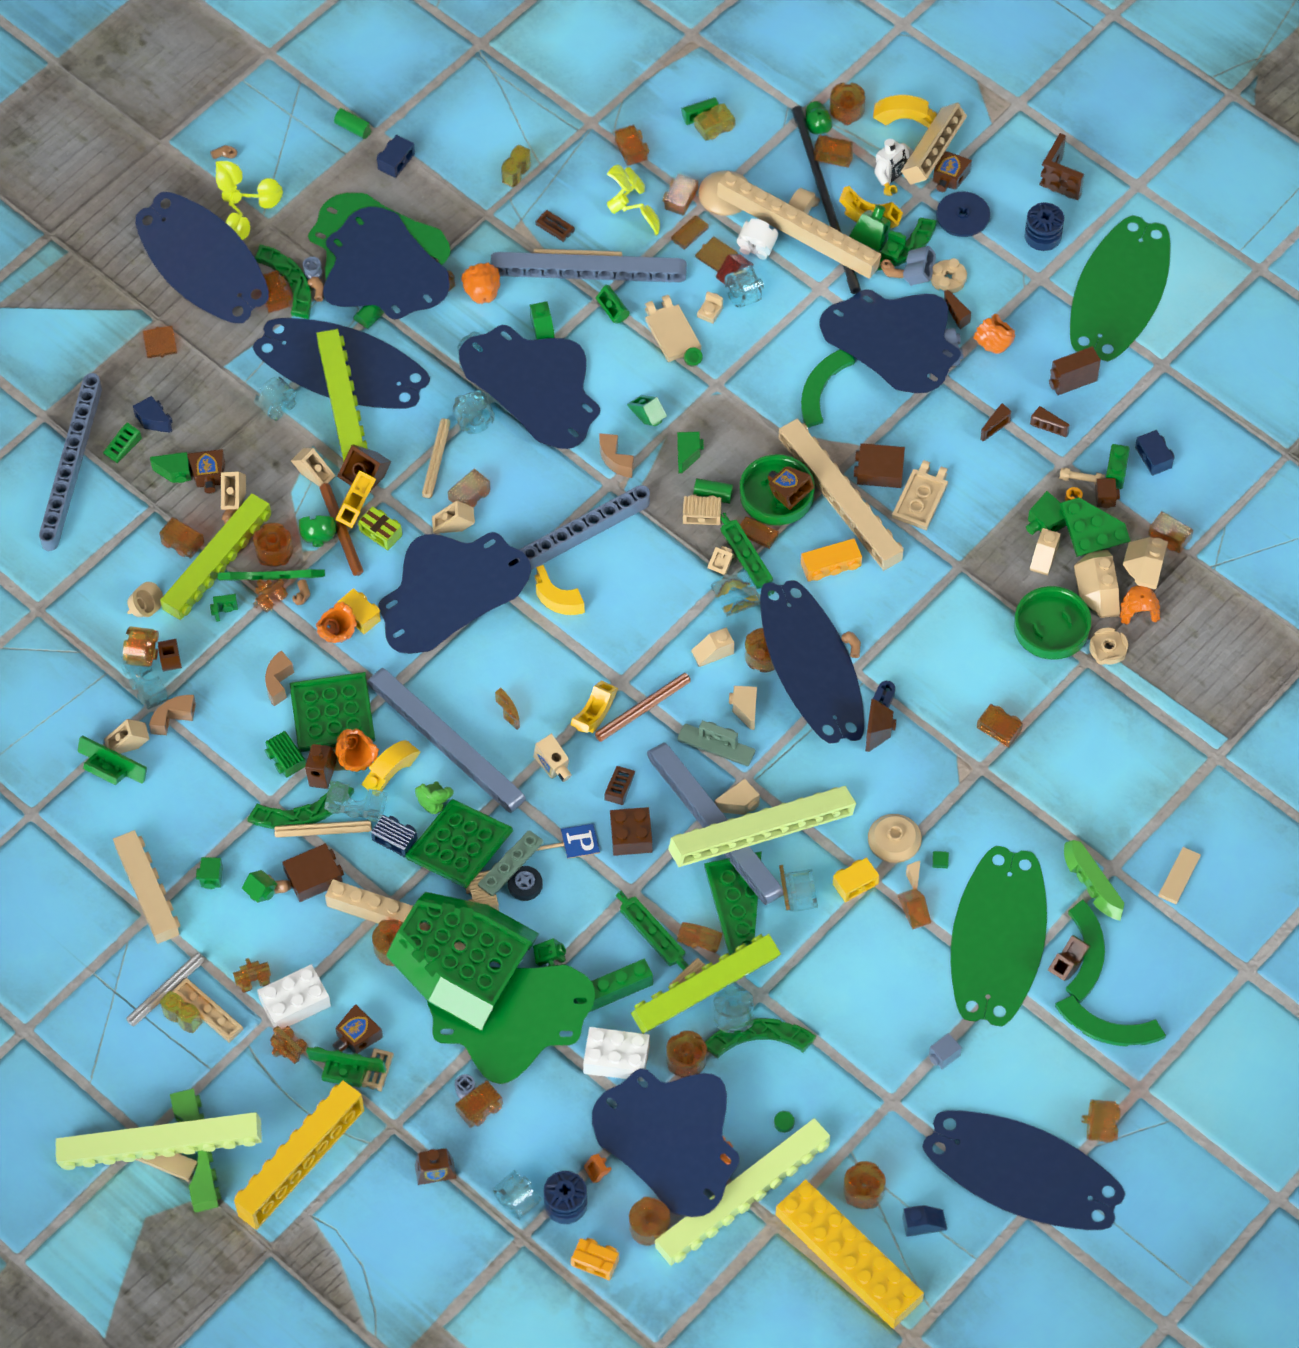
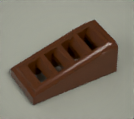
M948 289L945 290L944 300L947 303L948 310L958 328L962 329L970 323L971 311Z
M1003 403L999 405L981 429L982 441L987 440L1010 423L1011 410Z
M1039 406L1031 415L1030 424L1032 426L1063 437L1068 436L1070 425L1043 407Z
M616 766L604 794L605 800L623 805L635 771ZM619 772H620V773L627 774V775H629V776L626 777V776H622V775H618V774H619ZM617 778H618V779L625 780L626 783H625V782L618 781ZM617 784V785L624 786V787H623V788H620V787H617V786H614V785ZM612 790L620 791L621 794L613 792Z

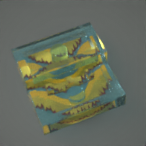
M747 571L711 584V588L727 617L760 604V597L755 586L752 585Z

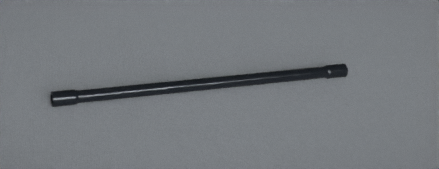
M795 106L792 108V114L798 126L829 225L841 232L805 122L806 119L802 107ZM843 265L851 294H857L861 291L854 270Z

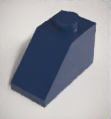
M925 1205L903 1208L902 1219L906 1237L947 1230L942 1209Z

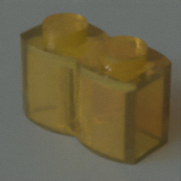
M720 104L710 111L703 112L695 117L694 126L705 141L713 140L720 133L729 132L734 128L735 117L725 104Z
M518 145L512 150L510 157L504 161L501 167L502 183L511 187L519 184L522 175L529 170L531 165L530 149Z
M168 991L160 1000L164 1016L170 1021L178 1022L179 1026L186 1032L194 1033L202 1024L199 1010L193 1004L184 1002L177 993Z

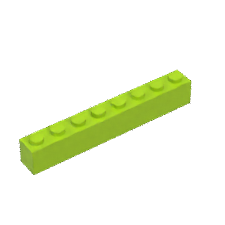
M338 329L318 332L317 342L344 462L351 445L354 444L366 449L368 447L366 440H362V436H365L363 425L359 426L358 422L361 421L360 411L355 408V406H358L357 397L352 395V391H355L353 380L349 381L348 377L351 376L350 365L346 366L345 361H348L347 351L342 349L345 346L343 335L339 336Z
M251 493L161 598L162 610L179 620L187 616L192 606L202 599L203 593L213 586L217 573L225 571L226 566L236 559L237 553L247 546L249 539L258 533L260 526L271 517L270 503Z
M762 934L756 936L751 940L752 944L748 946L745 943L735 949L736 953L729 955V953L724 954L718 958L720 962L714 965L710 962L701 968L703 971L699 974L693 972L685 977L686 981L680 984L677 981L668 986L669 990L667 992L659 991L652 995L651 998L653 1000L647 1003L643 1000L634 1006L635 1010L631 1015L642 1034L778 958L781 953L770 934L764 937Z

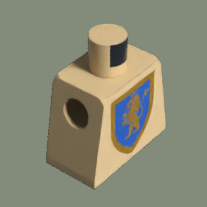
M552 733L536 743L533 757L550 778L558 775L562 782L568 780L572 776L567 769L569 758Z

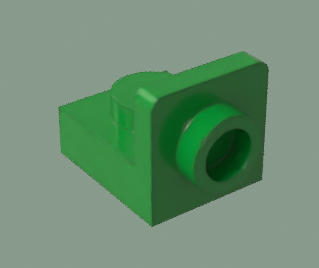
M890 230L888 240L881 251V257L897 263L906 247V236L900 232Z
M236 594L213 597V604H210L211 616L215 615L216 622L220 621L219 612L238 610Z
M554 938L533 946L535 961L538 966L547 964L550 960H558L561 963L566 961L565 946Z

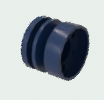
M1045 202L1038 203L1030 208L1027 213L1024 235L1030 247L1039 251H1048L1060 244L1064 225L1063 211L1058 206Z
M572 1171L556 1172L547 1179L543 1191L544 1207L547 1215L553 1221L560 1224L577 1222L587 1210V1188L584 1180Z

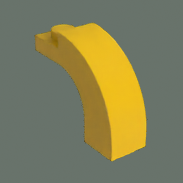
M894 95L883 98L875 103L873 118L886 126L897 119L907 118L929 128L937 113L928 108L929 102L922 98L911 95Z
M850 186L843 188L839 202L846 208L844 214L855 222H858L864 212L868 210L874 211L875 205H878L863 200ZM893 202L881 204V206L885 207L883 217L891 221L890 228L898 227L903 212Z

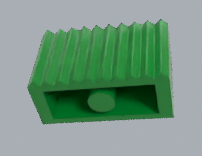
M1112 444L1106 478H1115L1116 488L1122 489L1130 448L1129 446Z
M286 731L273 736V738L265 742L267 748L265 753L270 760L273 759L275 761L274 765L279 774L283 773L287 778L305 768V758Z

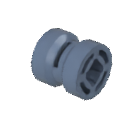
M307 257L303 261L304 274L307 280L312 277L320 279L322 277L320 260L317 257Z
M468 1074L457 1077L455 1080L457 1097L463 1101L471 1100L476 1094L473 1077Z

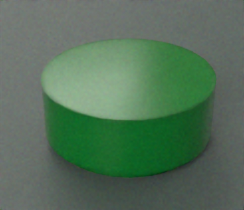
M691 347L685 351L684 361L687 365L697 366L702 361L703 355L698 348Z
M788 1111L777 1113L774 1117L775 1128L782 1133L791 1131L794 1127V1116Z

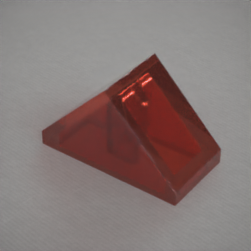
M728 254L716 274V278L729 288L753 267V264L741 254Z

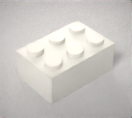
M312 964L257 990L259 1000L276 1032L331 1007L329 995Z
M589 1027L583 1062L584 1074L627 1079L634 1071L641 1068L646 1069L650 1035ZM639 1077L637 1081H644V1079Z

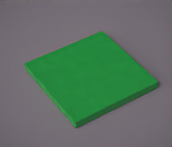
M366 672L289 683L297 744L300 752L310 751L312 744L330 746L331 748L336 747L338 736L346 729H359L364 735L371 738L373 742L375 741Z
M451 799L406 853L405 857L407 860L467 888L513 832V829L503 822Z

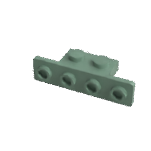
M702 720L699 728L684 724L677 737L679 742L745 766L750 765L755 754L754 748L738 743V733L730 728L719 727L713 722Z
M528 830L505 853L504 857L492 867L478 883V886L490 896H494L543 844V840Z

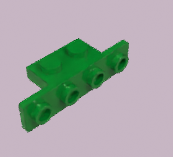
M83 735L79 738L77 751L89 757L84 762V770L114 785H117L126 776L141 784L145 782L146 766Z
M307 1047L306 1050L310 1060L326 1063L321 1076L322 1081L340 1084L342 1081H345L350 1086L361 1088L367 1070L386 1073L387 1070L384 1061L377 1057L367 1058L355 1053L352 1055L345 1054L339 1050L328 1051L321 1047Z

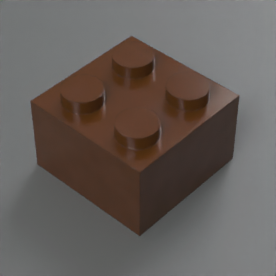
M649 807L610 810L613 856L652 853Z

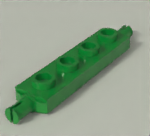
M725 512L723 516L721 514L720 519L724 524L720 528L721 533L755 588L759 589L762 588L764 583H771L773 577L738 521H730ZM769 591L768 596L773 595L775 591Z
M619 891L616 897L622 902L620 912L669 966L678 964L684 971L689 965L683 959L685 956L683 948L635 896L628 898L623 891Z

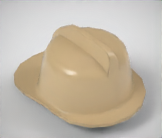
M153 582L141 584L127 600L129 608L127 613L133 614L136 617L152 616L162 606L160 600L163 597L161 589Z

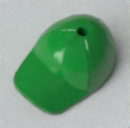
M818 101L809 103L805 110L806 125L809 132L817 135L828 133L832 129V119L829 112Z

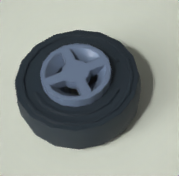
M521 866L508 880L510 894L521 901L535 899L543 888L541 874L530 866Z

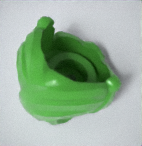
M438 781L427 786L421 784L415 788L419 804L430 814L440 813L444 808L443 803L454 794L451 787L442 788Z

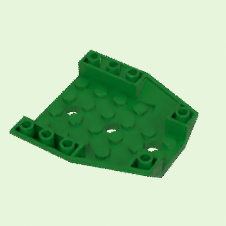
M425 892L416 901L404 920L386 957L429 1003L481 1031L489 1019L493 1007L526 952L531 949L539 933L487 904ZM427 923L430 925V929L423 931L419 925ZM462 942L465 945V949L457 950L454 944ZM493 961L498 962L500 968L493 970L489 964Z

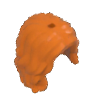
M480 263L470 266L465 270L461 281L465 292L470 295L474 302L478 304L490 303L496 298L500 288L498 268L489 263Z
M994 314L992 318L983 320V323L977 327L973 338L986 351L1000 354L1014 342L1015 330L1007 323L1002 322L997 314Z
M1136 585L1127 592L1121 603V623L1129 624L1134 613L1141 611H1150L1153 622L1160 620L1159 600L1151 588Z
M343 601L341 603L337 602L316 623L319 636L332 643H342L351 638L357 626L352 608L344 604Z
M346 729L337 738L335 754L339 764L346 770L358 772L360 770L364 771L372 765V762L377 759L379 748L361 730Z

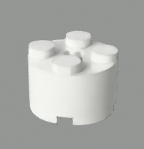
M751 219L750 222L746 220L737 238V244L741 247L740 252L746 255L752 253L759 259L765 260L770 255L778 237L777 230L775 228L773 230L770 229V224L759 219Z

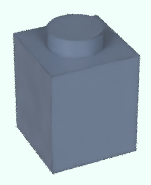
M948 1033L930 1047L929 1058L934 1065L944 1069L961 1056L962 1047Z

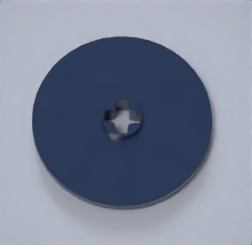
M954 192L945 196L939 202L936 217L941 228L949 234L969 237L980 233L986 228L990 220V209L985 200L974 193Z

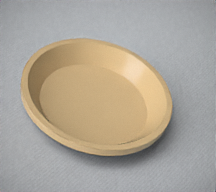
M889 814L882 816L869 829L868 843L870 849L878 858L886 862L900 863L907 861L916 855L921 846L922 837L919 827L913 820L903 815Z

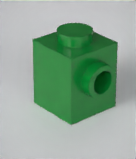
M201 857L200 868L196 870V879L200 881L201 887L206 889L221 888L223 871L221 858Z
M263 870L249 873L242 889L250 895L252 900L259 903L270 900L274 896V890L278 884Z

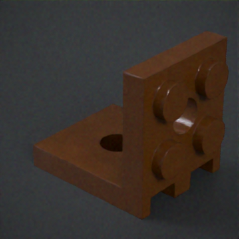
M1059 133L1042 163L1044 168L1041 171L1040 177L1043 178L1039 185L1053 192L1063 194L1068 198L1079 200L1082 194L1084 174L1060 164L1064 155L1066 135Z

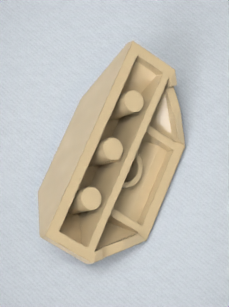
M1148 537L1129 542L1123 566L1135 579L1137 585L1157 589L1168 541L1161 538Z
M1108 550L1086 554L1074 565L1079 596L1100 618L1120 616L1119 587L1113 556Z

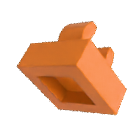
M599 1154L592 1155L583 1166L593 1183L600 1182L604 1175H607L612 1169L611 1167H606L604 1164L606 1158H601Z

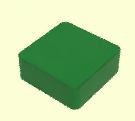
M933 851L932 867L948 868L949 852Z

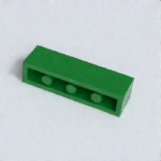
M645 958L592 980L595 988V1001L590 1012L652 986L653 974ZM586 998L574 999L576 1004H585L587 1002Z

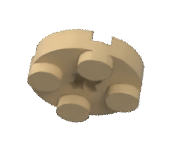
M957 259L943 260L932 267L931 283L937 290L945 291L948 289L951 293H956L964 287L967 280V271ZM947 274H950V275H952V278L949 279V277H944V276H946Z
M1102 628L1096 631L1091 638L1089 650L1098 664H1116L1125 659L1128 650V640L1123 633L1120 634L1113 628ZM1106 643H1109L1110 646H1114L1112 647V649L1105 648Z

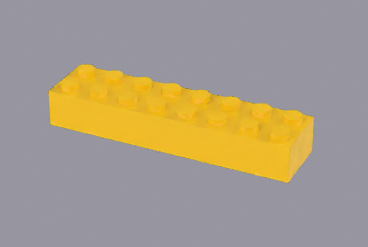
M342 1081L339 1085L336 1084L331 1089L330 1095L319 1102L315 1112L312 1115L309 1114L304 1119L303 1125L299 1129H295L291 1133L285 1145L282 1144L278 1147L276 1155L272 1159H268L263 1164L262 1170L250 1178L246 1188L238 1191L234 1203L237 1214L241 1219L255 1230L266 1221L365 1111L362 1094L345 1081Z
M806 1179L776 1206V1216L893 1329L923 1302L924 1292Z

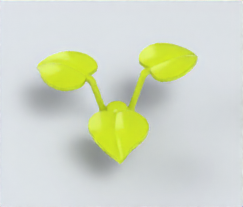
M216 161V182L219 189L222 190V199L225 202H229L228 205L232 206L237 212L231 213L227 217L226 223L244 240L250 233V222L248 218L242 217V212L234 203H238L242 197H259L260 207L272 208L282 198V187L276 180L266 178L258 185L257 190L259 194L241 193L237 190L236 185L243 178L240 167L229 161Z
M614 165L610 168L607 175L614 178L623 189L615 197L607 201L608 208L615 214L621 209L625 212L628 209L640 207L643 216L654 230L656 236L659 233L660 221L655 211L649 205L645 206L643 203L627 206L629 201L626 195L634 190V188L639 194L644 193L645 185L632 168L626 167L624 170L620 165Z

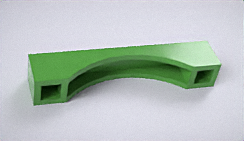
M194 1088L170 1094L173 1113L177 1122L205 1119L203 1113L199 1114L198 1107H202L200 1095H195ZM203 1150L198 1151L197 1168L189 1185L195 1213L219 1207L218 1200L221 1199L219 1187L215 1188L214 1181H217L215 1168L211 1169L210 1162H214L212 1152Z

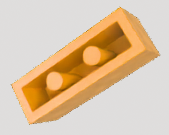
M855 538L801 553V566L808 582L812 580L817 581L829 575H838L843 571L855 570L862 564V555Z

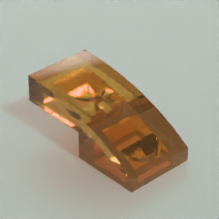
M500 687L495 692L496 702L503 707L504 719L518 730L520 722L517 709L511 698Z
M682 922L676 941L693 948L699 946L716 953L723 933L704 926Z

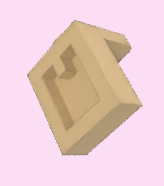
M707 291L706 300L697 312V317L713 324L723 309V298L716 293Z
M724 546L721 549L715 547L707 568L726 575L732 559L735 558V555L731 553L732 549Z

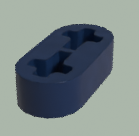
M881 682L873 697L878 702L883 701V705L888 708L895 696L896 688L893 682ZM889 688L890 691L887 692L886 696L883 695L884 690Z

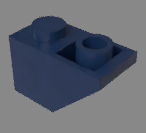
M152 396L133 405L134 415L144 429L167 433L172 432V418L168 413L165 414L163 412L161 403L155 401Z

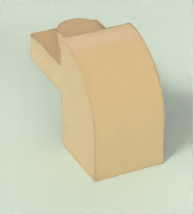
M799 188L792 196L789 204L809 214L812 207L818 206L820 198L816 197V194L811 191Z

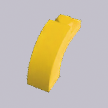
M359 470L339 508L335 520L351 528L353 527L376 480L375 478Z
M544 565L536 567L537 574L534 575L536 595L543 605L554 612L564 615L585 613L584 602L578 588L573 590L559 589L551 583Z
M602 680L593 687L587 704L580 713L572 718L570 725L576 727L580 732L594 733L607 715L618 688Z
M407 740L393 744L369 767L371 771L361 785L378 797L390 779L399 770L410 767L421 751Z

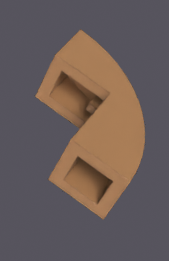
M600 433V454L604 463L613 472L632 478L634 455L617 454L618 435Z
M282 650L272 658L265 675L267 693L273 706L286 699L285 688L280 682L294 673L293 663Z
M194 695L177 696L158 707L149 723L151 734L167 736L170 719L193 721L196 707Z

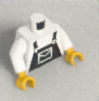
M887 139L884 142L885 147L876 154L874 173L881 185L885 186L884 194L892 196V193H897L898 189L895 185L889 184L903 174L901 170L910 158L913 150L904 143Z

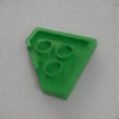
M1075 498L1060 503L1076 557L1131 541L1124 522L1085 500Z

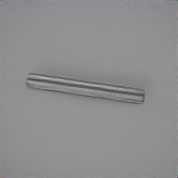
M199 953L193 955L127 1016V1022L131 1026L138 1024L184 979L193 973L204 962V958Z

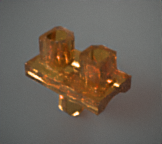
M259 579L257 581L258 588L254 591L257 595L261 592L263 593L255 599L253 605L256 608L260 606L267 613L275 606L270 600L271 596L274 595L279 602L284 600L288 593L283 587L285 582L282 579L270 588L268 587L272 584L270 579L266 582Z
M246 958V965L239 966L240 971L233 973L236 986H239L243 993L252 989V981L258 980L262 987L270 984L271 973L268 962L259 964L258 961L251 963L250 959Z
M279 1026L273 1028L274 1034L270 1039L271 1046L274 1047L272 1055L275 1057L280 1055L284 1058L288 1057L294 1064L299 1062L301 1054L306 1050L307 1043L303 1039L292 1040L294 1032L289 1026L282 1029Z

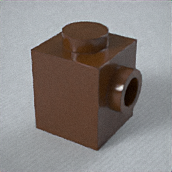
M1115 478L1096 479L1095 495L1097 507L1111 508L1116 506V500L1120 499V489H1116Z

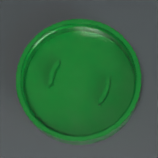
M774 454L761 457L749 464L740 479V501L745 511L755 520L768 525H787L801 519L813 504L814 489L789 510L772 494L768 475L771 471L779 473L788 466L811 475L814 484L811 472L802 462L790 456Z
M1056 586L1037 588L1026 594L1016 608L1014 618L1016 638L1024 649L1037 657L1051 660L1067 658L1081 650L1088 640L1091 628L1090 610L1084 600L1073 591Z

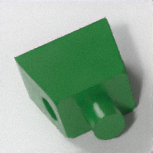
M875 205L874 211L868 210L864 212L849 237L876 251L882 250L887 242L891 224L889 219L883 217L885 207Z
M1048 491L1041 496L1029 511L1028 521L1030 523L1026 526V530L1031 535L1035 534L1038 530L1041 532L1043 528L1056 532L1067 526L1060 506L1061 502Z

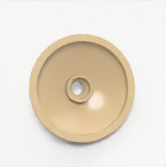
M717 171L708 175L699 187V200L703 207L711 213L722 216L734 215L743 211L717 196L718 182L727 171ZM729 171V172H731L732 174H734V175H736V176H738V177L744 179L745 181L749 182V181H748L744 176H742L741 174L736 173V172H733V171Z

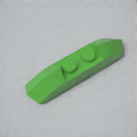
M1076 840L1065 842L1064 857L1066 864L1071 872L1076 873L1078 880L1086 885L1090 897L1096 899L1093 904L1105 915L1121 921L1124 901L1084 845Z

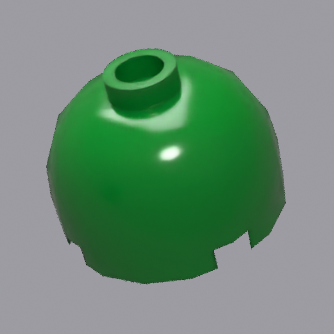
M320 515L311 520L310 516L299 519L300 535L304 541L311 543L313 547H322L324 543L333 539L336 533V520L330 516Z

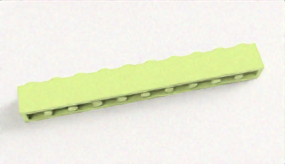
M846 786L835 787L826 792H818L812 796L798 798L789 803H781L772 808H764L761 811L747 813L735 819L730 818L725 822L714 823L708 827L694 829L684 834H677L671 837L668 850L678 867L851 816L853 815L856 802Z
M255 1112L56 1138V1162L61 1168L72 1170L77 1166L93 1167L95 1164L100 1163L111 1165L115 1161L133 1162L138 1158L154 1159L155 1156L161 1155L172 1157L177 1153L193 1154L195 1151L200 1150L211 1152L216 1148L233 1149L239 1145L254 1146L256 1143H262L261 1118Z
M815 1118L726 1185L722 1200L713 1211L701 1217L686 1216L655 1240V1248L671 1266L675 1262L680 1263L685 1259L688 1252L697 1250L708 1237H714L718 1233V1229L723 1225L728 1226L731 1224L736 1215L745 1213L753 1202L762 1200L766 1196V1192L771 1188L776 1189L779 1187L784 1178L793 1176L801 1165L810 1163L818 1152H824L829 1147L830 1135Z

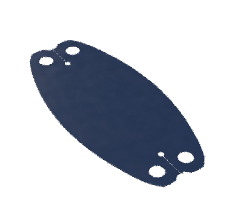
M160 192L153 199V204L150 207L143 208L136 214V228L151 261L165 280L178 293L197 307L225 321L244 323L251 316V311L255 307H261L268 301L269 291L265 278L251 251L238 234L210 210L175 193ZM164 199L171 201V205L167 209H163L160 206L161 201ZM147 215L153 218V222L150 225L142 223L143 218ZM259 289L262 292L261 297L256 300L252 299L251 292ZM236 306H241L243 308L242 315L234 316L232 313L233 309Z
M297 318L272 319L265 324L263 328L265 333L262 338L257 339L253 345L256 355L279 374L312 392L329 398L317 342V333L338 329L339 336L343 335L345 346L342 349L347 351L348 361H345L346 366L350 365L351 376H348L349 381L353 380L355 391H352V395H356L358 405L390 409L414 407L420 399V390L425 388L430 381L428 373L418 363L390 344L362 331L329 322ZM277 324L284 327V331L280 334L273 332V327ZM264 344H271L273 350L269 353L263 352L262 346ZM414 373L421 376V380L417 383L410 381V376ZM408 393L411 398L407 402H401L399 395Z
M790 580L786 581L784 585L764 583L760 593L763 632L773 666L787 694L810 727L827 743H838L843 738H847L850 741L860 740L864 733V713L860 687L849 653L833 623L815 598L799 582ZM796 588L800 590L801 597H793L790 592L791 589ZM771 590L776 591L779 599L771 600L768 592ZM851 722L855 724L856 731L853 733L849 732L845 727L846 723ZM823 726H831L834 733L832 735L825 734L822 729Z
M944 1111L935 1116L933 1121L934 1132L924 1140L923 1150L938 1168L971 1193L1007 1212L1044 1224L1081 1230H1103L1113 1225L1115 1220L1113 1211L1116 1205L1122 1203L1125 1191L1108 1171L1074 1146L1044 1130L1005 1117L969 1111ZM951 1118L955 1120L956 1127L953 1130H947L944 1128L943 1122ZM958 1139L960 1143L956 1144L954 1140ZM936 1142L943 1143L946 1148L945 1152L936 1154L932 1149L933 1145ZM1103 1187H1113L1115 1195L1111 1198L1105 1197L1102 1194ZM1092 1196L1093 1200L1089 1201L1087 1197ZM1101 1210L1105 1216L1104 1220L1095 1222L1091 1216L1092 1212Z

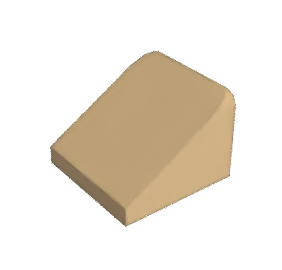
M920 860L907 865L906 876L914 890L918 889Z

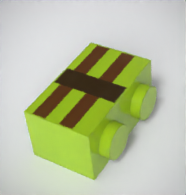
M373 506L358 521L359 531L387 551L402 537L401 524L395 519H390L385 512L380 509L377 510Z

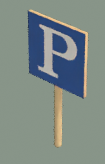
M593 824L561 829L563 843L540 846L537 850L564 846L567 859L600 853Z

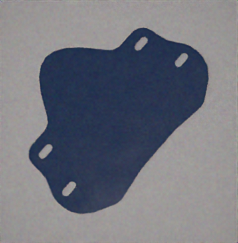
M380 207L359 209L352 213L343 226L326 240V246L336 257L335 264L323 288V296L331 305L338 307L376 305L389 318L400 319L412 312L435 307L448 295L450 285L447 269L422 248L408 232L402 220L395 212ZM360 217L363 220L364 224L359 225L355 221V218ZM339 239L343 245L338 247L334 240ZM428 294L432 302L428 303L423 298V295ZM396 305L400 312L395 313L391 306Z
M862 290L848 300L831 305L820 317V329L825 341L861 361L898 391L927 393L937 389L945 381L949 369L961 356L960 350L944 337L948 320L947 303L942 297L934 294H919L888 300L873 290ZM863 296L870 297L871 299H873V302H867L863 299ZM835 309H838L844 314V316L840 317L836 315L833 311ZM948 350L953 356L948 357L942 351ZM931 373L934 376H936L938 380L933 381L930 378H928L927 375Z
M500 325L486 334L470 337L459 349V361L466 378L497 400L540 443L555 448H574L583 442L590 424L600 414L599 405L583 389L586 373L584 350L578 343L565 338L527 340L510 326ZM501 332H506L512 339L510 341L501 335ZM477 343L483 351L479 352L472 344ZM582 404H587L593 411L589 413L582 407ZM568 428L574 429L579 436L574 437L568 431Z
M496 532L487 533L472 543H463L436 534L417 537L411 542L406 551L401 585L398 589L382 598L378 605L385 622L387 642L394 650L400 653L413 654L433 650L454 632L481 615L515 599L529 580L531 574L529 559L522 551L511 547ZM492 539L495 540L492 546L484 548L485 543ZM515 558L520 559L514 566H508V563ZM393 600L398 601L395 606L389 609L386 608V605ZM404 629V634L397 638L393 637L394 633Z
M641 1068L634 1071L620 1085L605 1091L593 1107L592 1125L598 1144L623 1161L654 1191L665 1207L674 1214L701 1217L713 1211L722 1200L727 1181L740 1162L738 1153L722 1136L727 1107V1092L721 1078L714 1074H696L664 1083L659 1081L647 1069ZM639 1077H642L648 1083L646 1088L637 1082ZM608 1098H612L617 1103L616 1108H612L607 1103ZM720 1155H727L731 1159V1164L727 1165L720 1159ZM708 1188L714 1193V1199H709L704 1194V1189Z

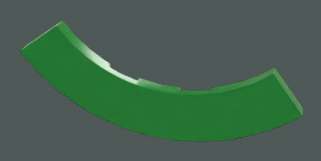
M919 217L914 231L906 240V247L897 263L891 261L894 267L906 262L910 250L925 247L935 231L937 220ZM881 257L880 264L886 258ZM880 264L876 271L882 270Z
M260 244L255 256L257 263L264 264L277 271L284 277L293 294L291 316L309 319L312 301L310 286L304 272L290 257L288 258L281 254L277 249Z
M841 349L824 358L812 370L806 380L802 392L801 413L807 428L823 423L820 411V397L828 380L844 368L855 364L853 356Z
M325 570L217 573V580L319 578L325 576Z
M336 781L333 787L320 800L311 805L307 804L293 808L294 810L270 808L257 803L247 820L249 823L275 829V826L315 824L339 810L354 793V788Z
M1083 899L1068 911V915L1074 920L1082 934L1083 941L1090 945L1084 956L1080 971L1066 987V991L1071 996L1073 995L1079 1003L1095 987L1102 971L1105 956V943L1100 923L1092 909Z
M1073 995L1055 1003V1007L1069 1024L1074 1025L1084 1035L1103 1043L1117 1046L1147 1045L1166 1038L1156 1019L1143 1024L1121 1025L1110 1023L1094 1016L1083 1008Z
M756 1018L736 1022L732 1026L717 1031L702 1044V1047L717 1059L734 1046L753 1040H775L804 1052L814 1042L816 1035L799 1025H792L779 1019Z

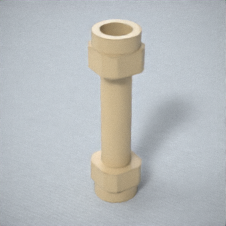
M1061 468L1059 479L1068 481L1070 478L1095 482L1094 485H1096V479L1105 478V475L1102 473H1096V475L1070 471V468Z

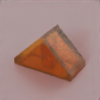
M915 888L897 895L912 930L931 923L925 896Z

